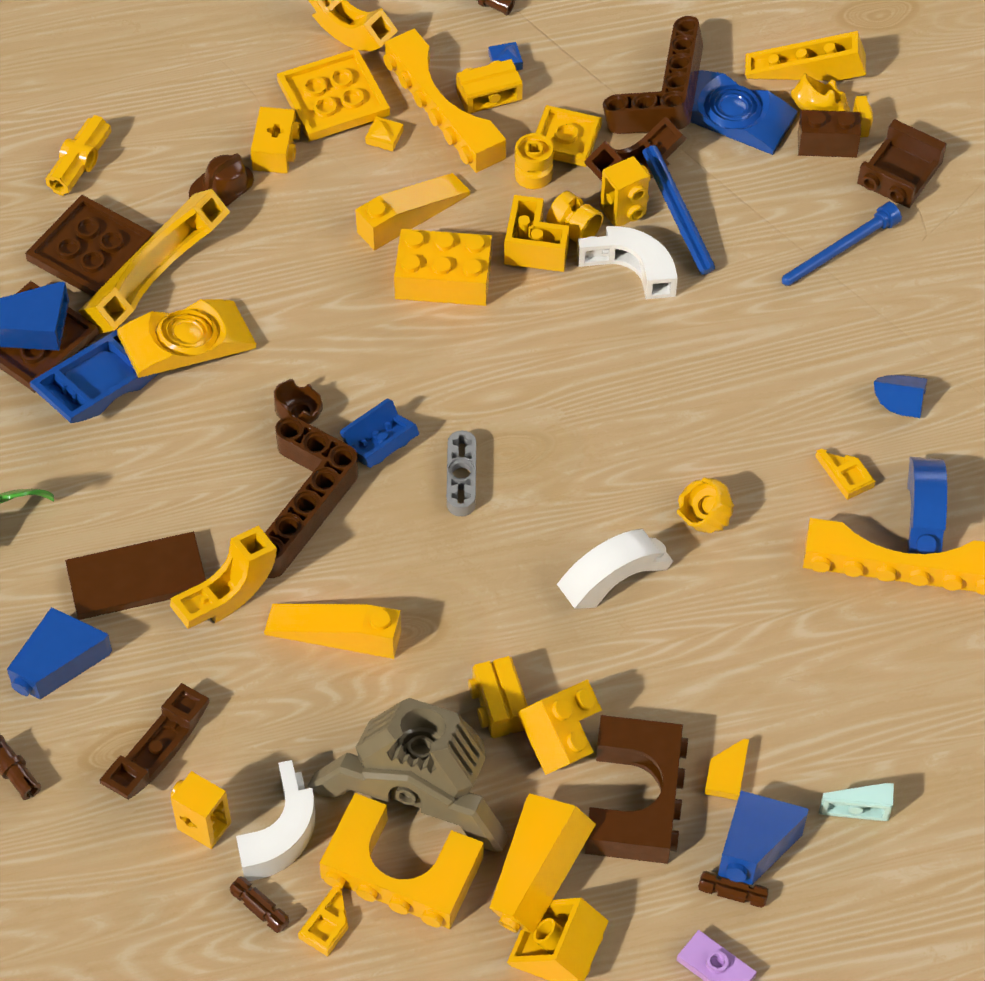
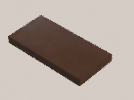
M194 531L65 560L78 620L171 600L172 597L206 581Z

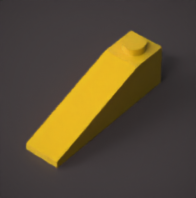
M858 31L745 54L746 78L800 80L804 73H806L815 80L840 81L865 76L866 53Z
M453 173L381 194L355 209L357 233L375 251L399 237L401 229H413L470 195V190Z
M272 604L264 634L394 659L402 631L401 610L369 604Z

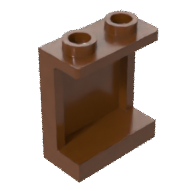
M894 119L889 125L885 141L869 162L864 161L861 164L857 184L887 197L895 203L910 208L942 164L947 143Z

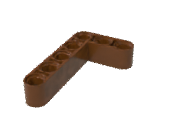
M683 16L677 19L673 25L662 91L616 94L604 100L603 110L610 132L615 134L650 132L665 116L678 130L690 124L703 50L701 30L696 17Z
M293 416L280 419L275 426L277 449L284 457L311 470L313 473L265 532L277 548L275 562L267 578L279 577L286 571L358 478L357 452L353 447Z

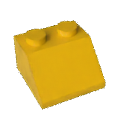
M583 898L552 900L533 934L524 930L520 931L507 963L511 967L548 981H585L609 921Z

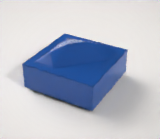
M516 42L488 47L491 62L512 59L516 71L523 69V61Z

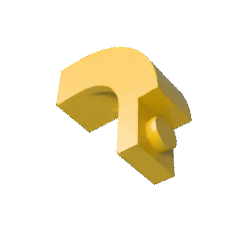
M308 0L316 10L312 16L320 26L332 37L353 49L357 48L360 51L379 49L385 44V41L392 38L398 32L382 8L372 12H365L357 9L347 0Z
M259 525L231 538L229 554L221 568L203 583L172 597L170 607L188 629L210 618L215 623L226 618L244 605L265 582L275 562L276 546Z

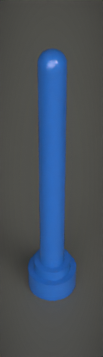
M887 202L880 206L873 219L783 275L782 283L785 286H790L879 228L890 229L902 221L899 209L892 202Z

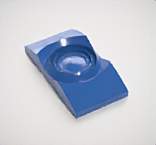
M699 70L690 122L773 155L797 117L798 111L768 90H750L738 85L725 73Z
M117 330L30 381V387L70 423H75L99 416L115 399L125 393L141 390L159 373L138 378L117 335Z

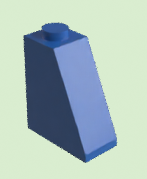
M57 282L0 298V347L59 351L69 306L66 283Z
M51 607L7 668L12 688L21 695L28 696L30 694L38 699H42L108 657L112 652L109 635Z
M740 791L722 853L718 876L728 878L734 882L753 885L803 835L809 809Z

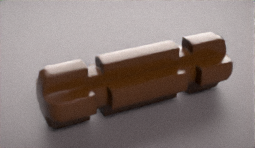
M703 871L698 887L702 892L712 894L713 891L718 892L717 896L745 903V900L750 901V905L760 908L766 904L768 888L755 884L754 887H751L743 882H734L724 877L718 878L716 873Z
M238 877L230 886L231 894L239 901L243 900V904L263 922L267 921V926L274 932L280 933L290 922L288 915L280 908L276 909V904L256 887L252 888V883L245 877Z

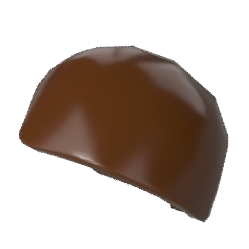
M289 379L278 384L274 390L275 412L280 419L293 416L311 424L318 419L323 410L321 395L312 389L310 384H307L305 387H299L293 379Z

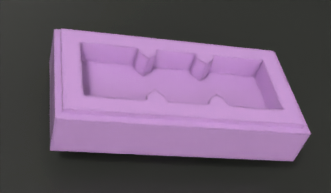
M700 930L695 933L681 950L676 960L703 981H753L757 973Z

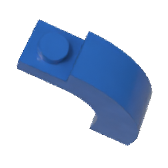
M910 457L907 489L910 491L911 513L907 553L942 552L947 518L946 464L943 459Z

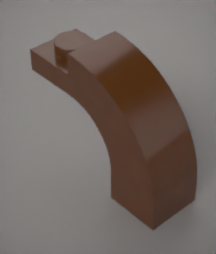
M665 116L650 132L631 147L617 150L604 141L584 163L602 181L603 169L634 156L640 165H644L648 169L650 177L653 178L642 153L643 150L651 145H656L666 166H668L669 162L666 159L687 138Z

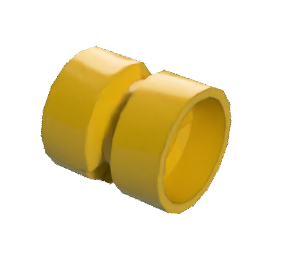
M530 133L520 137L516 142L514 175L519 185L526 189H541L552 180L554 147L548 137L538 133Z
M565 191L552 203L548 210L546 221L547 223L569 225V238L578 244V238L596 236L602 225L604 215L590 204H584L583 200L572 192Z

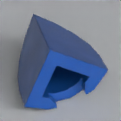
M886 375L874 381L875 394L880 404L887 410L902 416L921 417L923 397L927 386L926 378Z

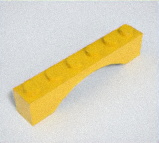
M415 28L385 41V55L383 59L386 67L390 71L393 70L402 87L404 89L408 88L418 107L425 109L431 123L442 130L447 143L454 145L465 164H469L477 173L506 159V139L491 120L476 117L462 111L439 92L429 72V45Z
M213 189L193 194L79 310L84 318L98 326L99 334L115 331L133 313L138 302L151 284L178 257L209 234L230 213Z
M810 518L803 568L812 569L816 572L843 573L850 577H872L887 582L893 580L908 582L916 586H937L951 591H973L985 595V542L973 540L959 548L940 553H903L869 542L854 533L843 522Z

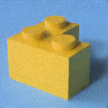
M514 195L504 242L505 265L564 272L569 247V225L543 222V198Z
M588 679L517 711L545 775L594 753L579 722L602 711Z

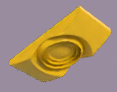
M200 299L187 308L172 313L151 311L117 329V335L138 378L256 349V342L235 302L231 300Z

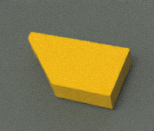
M825 449L817 450L816 458L847 500L874 488L876 481L859 458L849 455L842 457L826 453L827 450Z
M742 739L711 758L705 787L706 795L738 800L749 739Z
M333 886L298 933L299 939L327 957L348 930L341 888Z

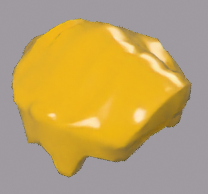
M804 73L796 87L791 91V97L801 110L850 112L845 92L837 89L835 80L824 84Z
M703 477L702 480H695L690 483L679 495L677 514L684 519L687 525L693 527L696 531L713 533L715 531H723L725 526H729L734 504L728 487L721 481Z

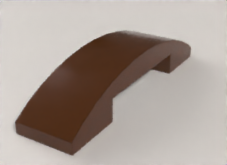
M181 683L161 706V716L126 757L120 755L100 778V784L128 800L142 791L159 775L185 743L207 708L209 698Z

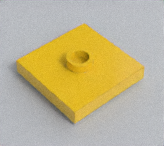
M546 105L535 133L542 134L552 141L554 147L553 160L586 167L587 165L584 161L592 153L602 125V117Z

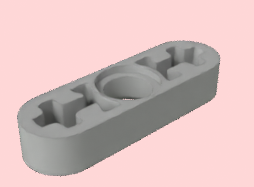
M463 430L452 433L448 438L446 497L447 508L455 516L471 514L476 505V438L472 433ZM461 443L466 446L465 457H459V444ZM458 468H465L470 471V475L466 478H457L453 475V472ZM458 489H464L465 500L462 504L458 503Z

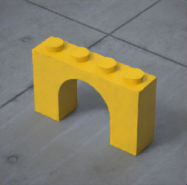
M354 793L319 863L321 878L331 887L347 888L356 892L359 897L366 901L374 902L377 900L387 904L393 911L399 914L406 915L410 913L420 917L429 926L436 928L443 926L451 929L484 858V842L451 830L435 864L430 870L412 879L392 878L382 873L371 859L373 849L388 821L387 805Z

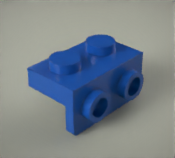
M387 398L341 429L340 434L343 442L356 450L357 460L371 468L374 465L380 464L397 449L406 446L410 440L419 435V431L415 423L398 415L394 402Z

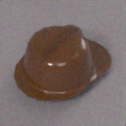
M238 153L216 156L208 163L206 172L191 185L189 198L195 193L213 189L227 207L252 187L254 182L253 173L242 163L241 156Z

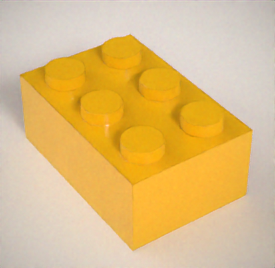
M401 229L394 273L395 299L486 306L492 259V235Z

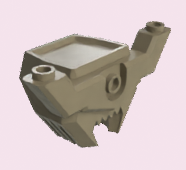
M412 698L397 703L368 722L355 747L358 756L351 753L342 755L316 771L308 784V788H313V792L323 797L337 798L353 790L386 802L394 799L405 805L421 808V813L461 826L468 837L484 842V850L503 851L509 835L483 797L469 792L486 760L483 739L458 713Z

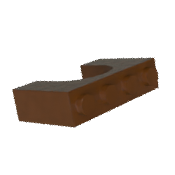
M601 715L596 761L642 768L654 777L661 793L651 805L637 811H619L590 807L589 818L596 825L585 843V854L668 864L670 851L677 852L679 831L672 830L673 820H680L682 799L675 798L676 789H683L685 769L679 768V759H686L688 738L682 737L683 724Z

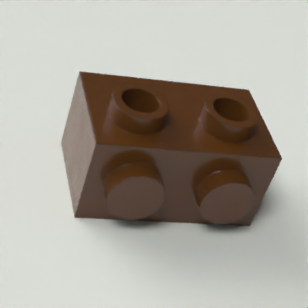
M801 110L798 127V156L857 158L861 138L860 112Z

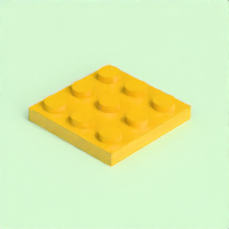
M357 48L277 73V82L289 105L295 110V116L298 122L301 123V127L309 142L372 122L376 116L380 118L390 116V107Z

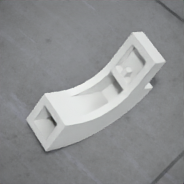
M606 226V236L578 238V267L606 264L622 265L633 270L640 277L646 300L676 297L678 278L674 261L667 249L652 236L628 227Z
M643 529L632 530L612 537L589 551L566 572L557 585L574 609L596 608L607 593L625 578L642 571H666L674 561L666 552V547L661 541L656 538H649Z
M292 760L278 763L285 797V807L281 816L266 829L236 836L243 875L249 882L272 876L287 868L302 854L312 837L315 826L313 788L305 789L302 772L295 773Z

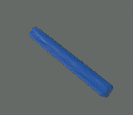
M651 145L645 148L642 152L700 274L706 275L714 271V262L658 147Z

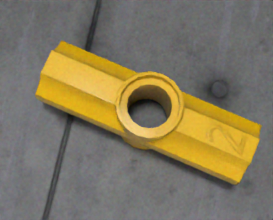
M94 115L92 118H88L74 139L67 138L62 144L59 160L45 178L46 185L54 193L62 196L65 193H69L83 172L92 171L96 165L98 151L112 132L111 126L102 117Z

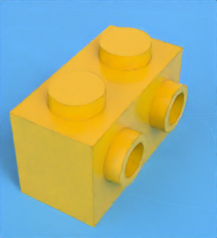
M634 156L602 171L600 209L613 226H623L631 221H637L646 215L647 201L649 200L648 188L651 177L648 169L644 165H640Z

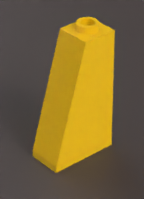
M531 793L526 798L489 907L500 917L498 922L504 928L514 933L521 929L533 934L596 825L577 806Z

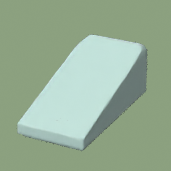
M883 783L823 793L819 814L889 821L893 807L894 783Z

